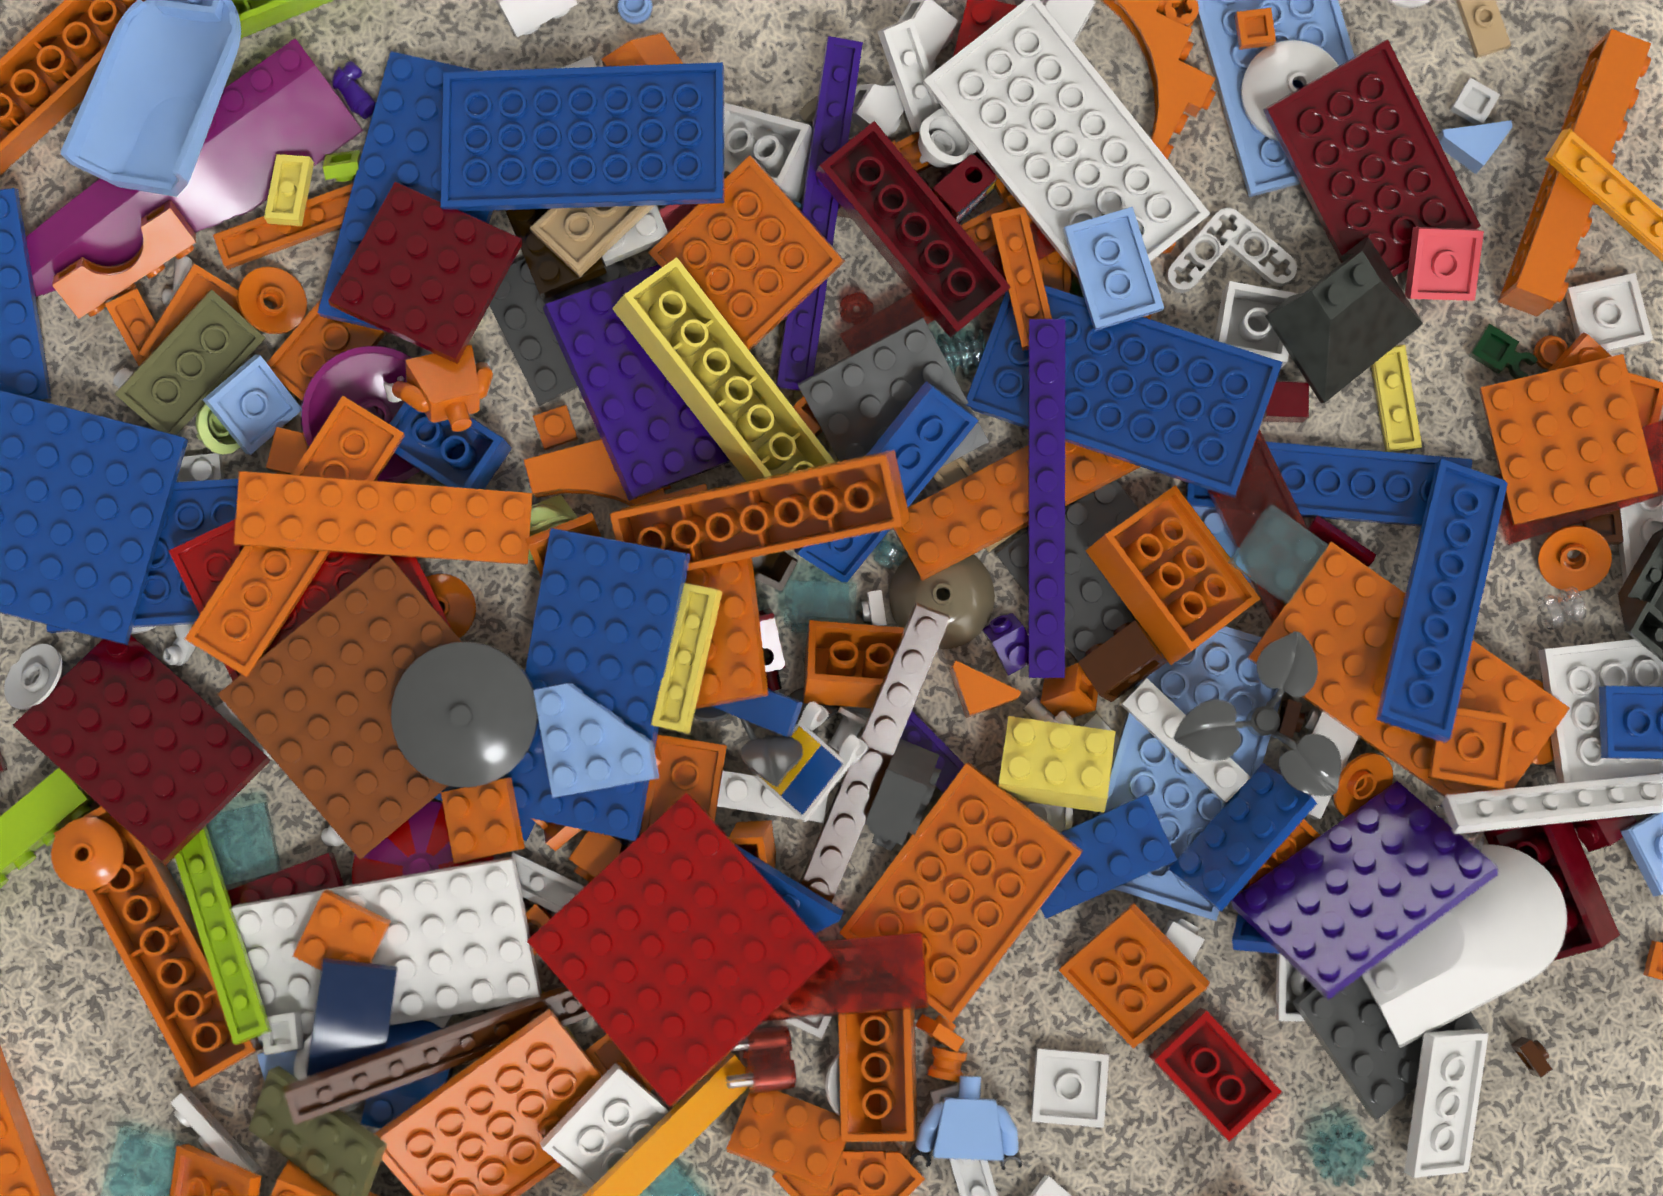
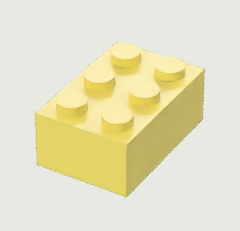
M1008 716L998 787L1007 791L1018 801L1105 813L1116 731Z

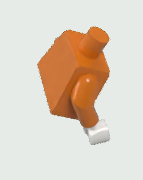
M467 345L458 364L434 353L405 360L406 382L404 377L400 376L395 383H383L388 401L399 402L403 400L418 412L425 413L429 421L433 423L449 420L452 430L459 432L468 429L472 425L469 414L479 411L480 399L487 396L493 378V371L490 368L489 358L485 359V362L475 363L472 345Z

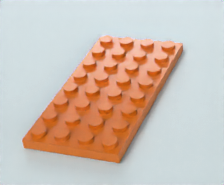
M1329 542L1247 659L1257 665L1258 657L1266 646L1292 632H1300L1312 646L1318 665L1316 682L1312 689L1302 696L1304 699L1443 797L1453 794L1503 790L1428 778L1434 739L1376 720L1406 593L1333 542ZM1472 640L1457 708L1514 717L1504 788L1513 789L1570 707Z

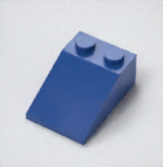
M406 402L403 403L390 422V425L405 434V437L394 453L445 487L485 489L512 447L504 438L471 418L472 425L468 429L456 432L452 430L449 420L433 423L429 421L425 413L418 412Z
M425 1020L390 1025L386 1049L443 1028ZM453 1067L367 1098L360 1124L383 1128L450 1080Z

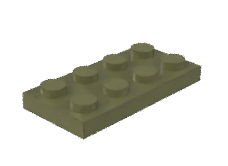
M211 289L114 394L155 430L177 435L205 405L202 399L232 375L265 340V337Z
M280 1066L269 1069L248 1130L337 1196H368L387 1143L340 1109L294 1125L282 1086L299 1080Z

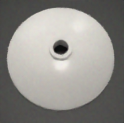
M1288 40L1266 47L1254 57L1243 76L1241 100L1248 119L1262 134L1278 141L1263 109L1298 90L1293 86L1292 82L1294 80L1301 81L1305 86L1339 65L1325 50L1304 41Z

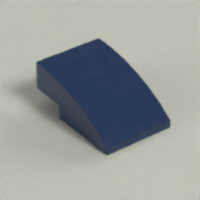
M323 958L306 1076L319 1074L386 1049L397 974L396 966Z

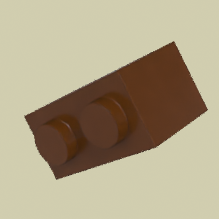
M1133 621L1132 623L1127 622L1119 626L1114 631V636L1105 643H1098L1089 648L1085 653V657L1078 663L1099 696L1113 702L1168 661L1137 621Z

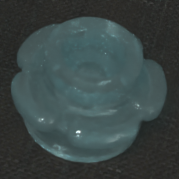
M882 539L876 548L873 549V552L876 553L873 559L884 567L891 569L894 564L897 566L902 565L901 558L905 552L890 541Z

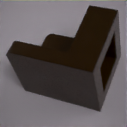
M786 551L752 557L754 578L782 592L798 560Z

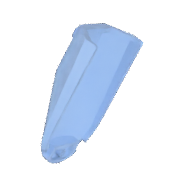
M137 0L124 13L113 31L61 149V155L71 165L117 187L177 197L189 184L238 52L241 39V23L238 11L232 0H145L144 2Z

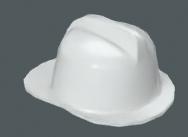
M942 107L928 116L920 125L918 147L922 154L919 160L922 164L929 162L935 167L947 168L964 161L969 155L977 151Z

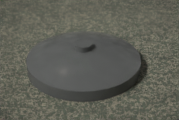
M465 641L441 645L416 659L401 677L396 687L391 707L394 737L407 761L421 774L433 781L453 787H475L493 782L516 767L532 745L538 725L533 685L522 667L509 655L495 647L483 643Z

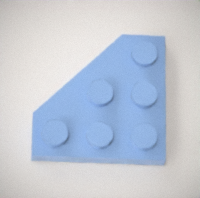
M567 683L533 690L552 798L659 778L653 742L623 723L621 718L603 705L597 704L583 694V691L577 686Z

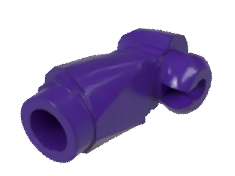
M348 61L343 68L338 66L335 70L332 86L333 89H339L353 113L360 115L363 119H367L373 115L376 102L356 81L362 76V70L354 62Z

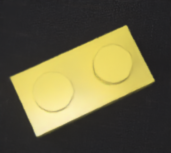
M276 154L264 215L268 224L302 226L314 166L311 157Z

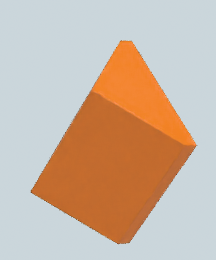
M958 661L953 663L949 671L966 718L1011 703L1018 699L1021 691Z

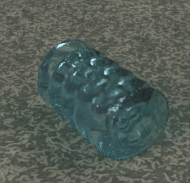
M982 328L979 329L977 339L971 330H966L963 341L958 332L950 338V342L947 341L943 333H939L936 340L954 376L957 366H961L965 375H969L971 364H975L976 368H978L985 349Z

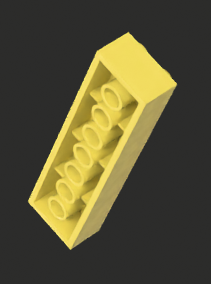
M677 257L624 294L612 308L746 481L835 463L834 459Z

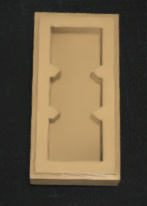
M1456 0L1475 58L1506 50L1511 46L1496 0Z

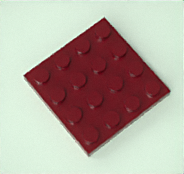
M395 182L328 302L331 307L458 364L522 246V240L457 209H441V202Z

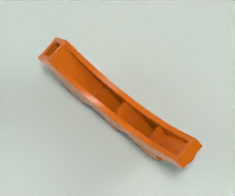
M1101 0L1120 17L1135 37L1148 64L1154 88L1155 111L1151 140L1168 160L1174 148L1168 142L1173 132L1180 135L1189 117L1183 112L1197 117L1201 108L1206 111L1208 110L1216 94V91L1211 89L1216 78L1185 63L1194 43L1188 41L1193 29L1162 15L1166 0Z
M601 439L524 459L532 494L536 498L563 493L592 494L618 500L629 506H635L708 490L707 485L702 484L665 494V490L671 489V486L629 501Z

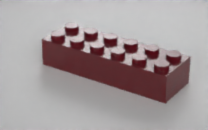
M875 121L819 165L815 173L818 179L950 338L1011 288Z

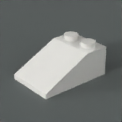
M725 103L724 178L750 155L754 157L791 200L799 202L804 192L813 128L808 124Z

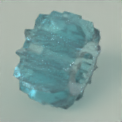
M1333 1124L1331 1125L1333 1137L1321 1131L1319 1137L1325 1142L1324 1146L1313 1144L1312 1150L1322 1154V1156L1312 1160L1313 1165L1323 1167L1320 1176L1325 1180L1332 1176V1183L1335 1186L1339 1187L1343 1183L1344 1178L1349 1186H1355V1174L1366 1179L1368 1174L1362 1167L1364 1165L1374 1166V1160L1365 1157L1366 1154L1374 1151V1147L1371 1144H1363L1367 1135L1362 1131L1354 1135V1127L1352 1125L1346 1124L1343 1131H1341L1338 1125ZM1341 1148L1347 1151L1349 1160L1346 1163L1340 1160V1156L1337 1153Z

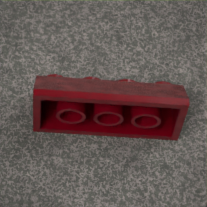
M1572 822L1484 831L1489 845L1510 847L1529 855L1545 867L1558 884L1565 901L1567 927L1562 946L1553 961L1603 948L1620 936Z

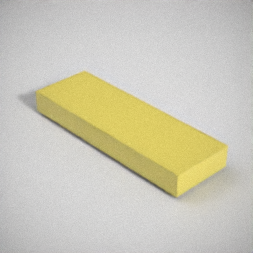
M1398 345L1371 365L1385 452H1399L1420 449L1422 447L1405 345Z

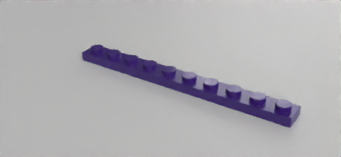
M828 36L825 44L801 211L833 246L839 203L815 173L820 164L849 140L863 42ZM828 278L785 317L775 382L778 388L801 391L798 383L814 375Z
M1029 319V678H1065V319Z

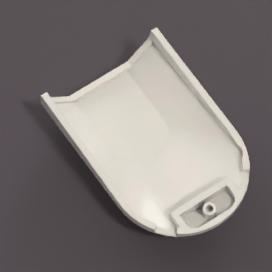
M1500 845L1474 846L1498 866V875L1361 975L1387 1021L1399 1048L1423 1037L1424 1032H1432L1532 980L1553 962L1565 937L1567 927L1566 906L1558 884L1538 861L1510 847Z

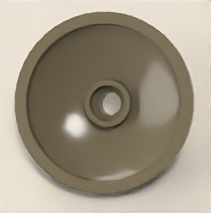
M974 555L921 581L909 557H907L897 568L889 591L890 608L898 627L905 628L915 602L950 616L938 649L956 648L978 636L989 622L995 600L994 586L990 574L983 563ZM940 588L947 589L950 594L949 599L946 601L939 600L936 596L937 590Z

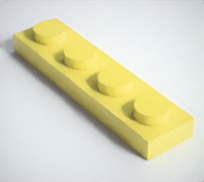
M684 583L666 669L661 680L651 723L652 726L690 734L722 591Z

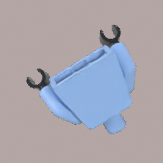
M959 1076V1097H943L942 1102L932 1106L921 1122L916 1142L911 1147L910 1163L913 1164L914 1158L922 1155L926 1157L925 1167L931 1165L932 1156L934 1158L997 1160L1000 1161L1002 1170H1006V1161L1014 1159L1016 1160L1017 1167H1022L1018 1145V1129L1005 1107L997 1105L995 1099L981 1098V1077Z

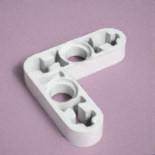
M1224 208L1212 217L1171 264L1166 273V281L1170 289L1177 293L1189 292L1227 249L1231 250L1274 286L1281 287L1291 282L1297 273V264L1291 255L1240 212L1233 208ZM1230 217L1235 221L1232 225L1235 231L1233 232L1228 229L1219 240L1225 242L1222 246L1213 235L1222 225L1219 219L1222 218L1226 221ZM1211 230L1213 235L1208 234L1207 231ZM1249 239L1260 241L1263 247L1262 254L1256 257L1248 255L1244 249L1245 241ZM1201 242L1211 244L1214 249V256L1208 260L1199 258L1196 255L1195 246ZM1270 250L1275 253L1270 258L1271 261L1276 265L1284 262L1288 266L1285 270L1288 274L1287 277L1283 274L1276 277L1273 274L1275 267L1269 261H1267L1264 267L1259 264L1266 258ZM1189 256L1193 264L1203 268V270L1199 271L1195 266L1187 277L1191 282L1183 281L1179 284L1175 281L1177 274L1174 270L1177 269L1182 272L1190 263L1189 260L1184 258Z

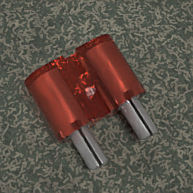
M787 1026L756 1028L732 1050H743V1058H747L748 1067H745L746 1074L726 1077V1082H729L726 1083L728 1088L748 1086L751 1093L793 1089L795 1087L796 1070L794 1060H791L790 1052L793 1049L790 1031Z

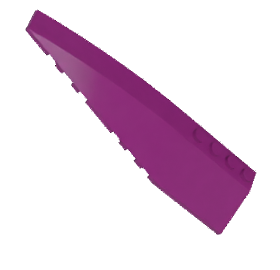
M294 38L224 88L189 184L177 197L120 188L105 180L98 179L26 236L35 296L38 297L56 291L52 286L53 276L82 257L102 266H116L132 259L138 253L143 243L141 218L167 201L171 200L195 233L206 228H212L222 224L223 221L247 214L268 200L276 154L309 156L313 160L314 166H316L325 159V155L334 153L362 133V128L296 38Z

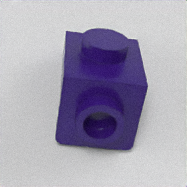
M1013 613L1001 615L993 619L990 625L983 629V632L991 642L1004 671L1009 676L1028 665V634L1023 624Z

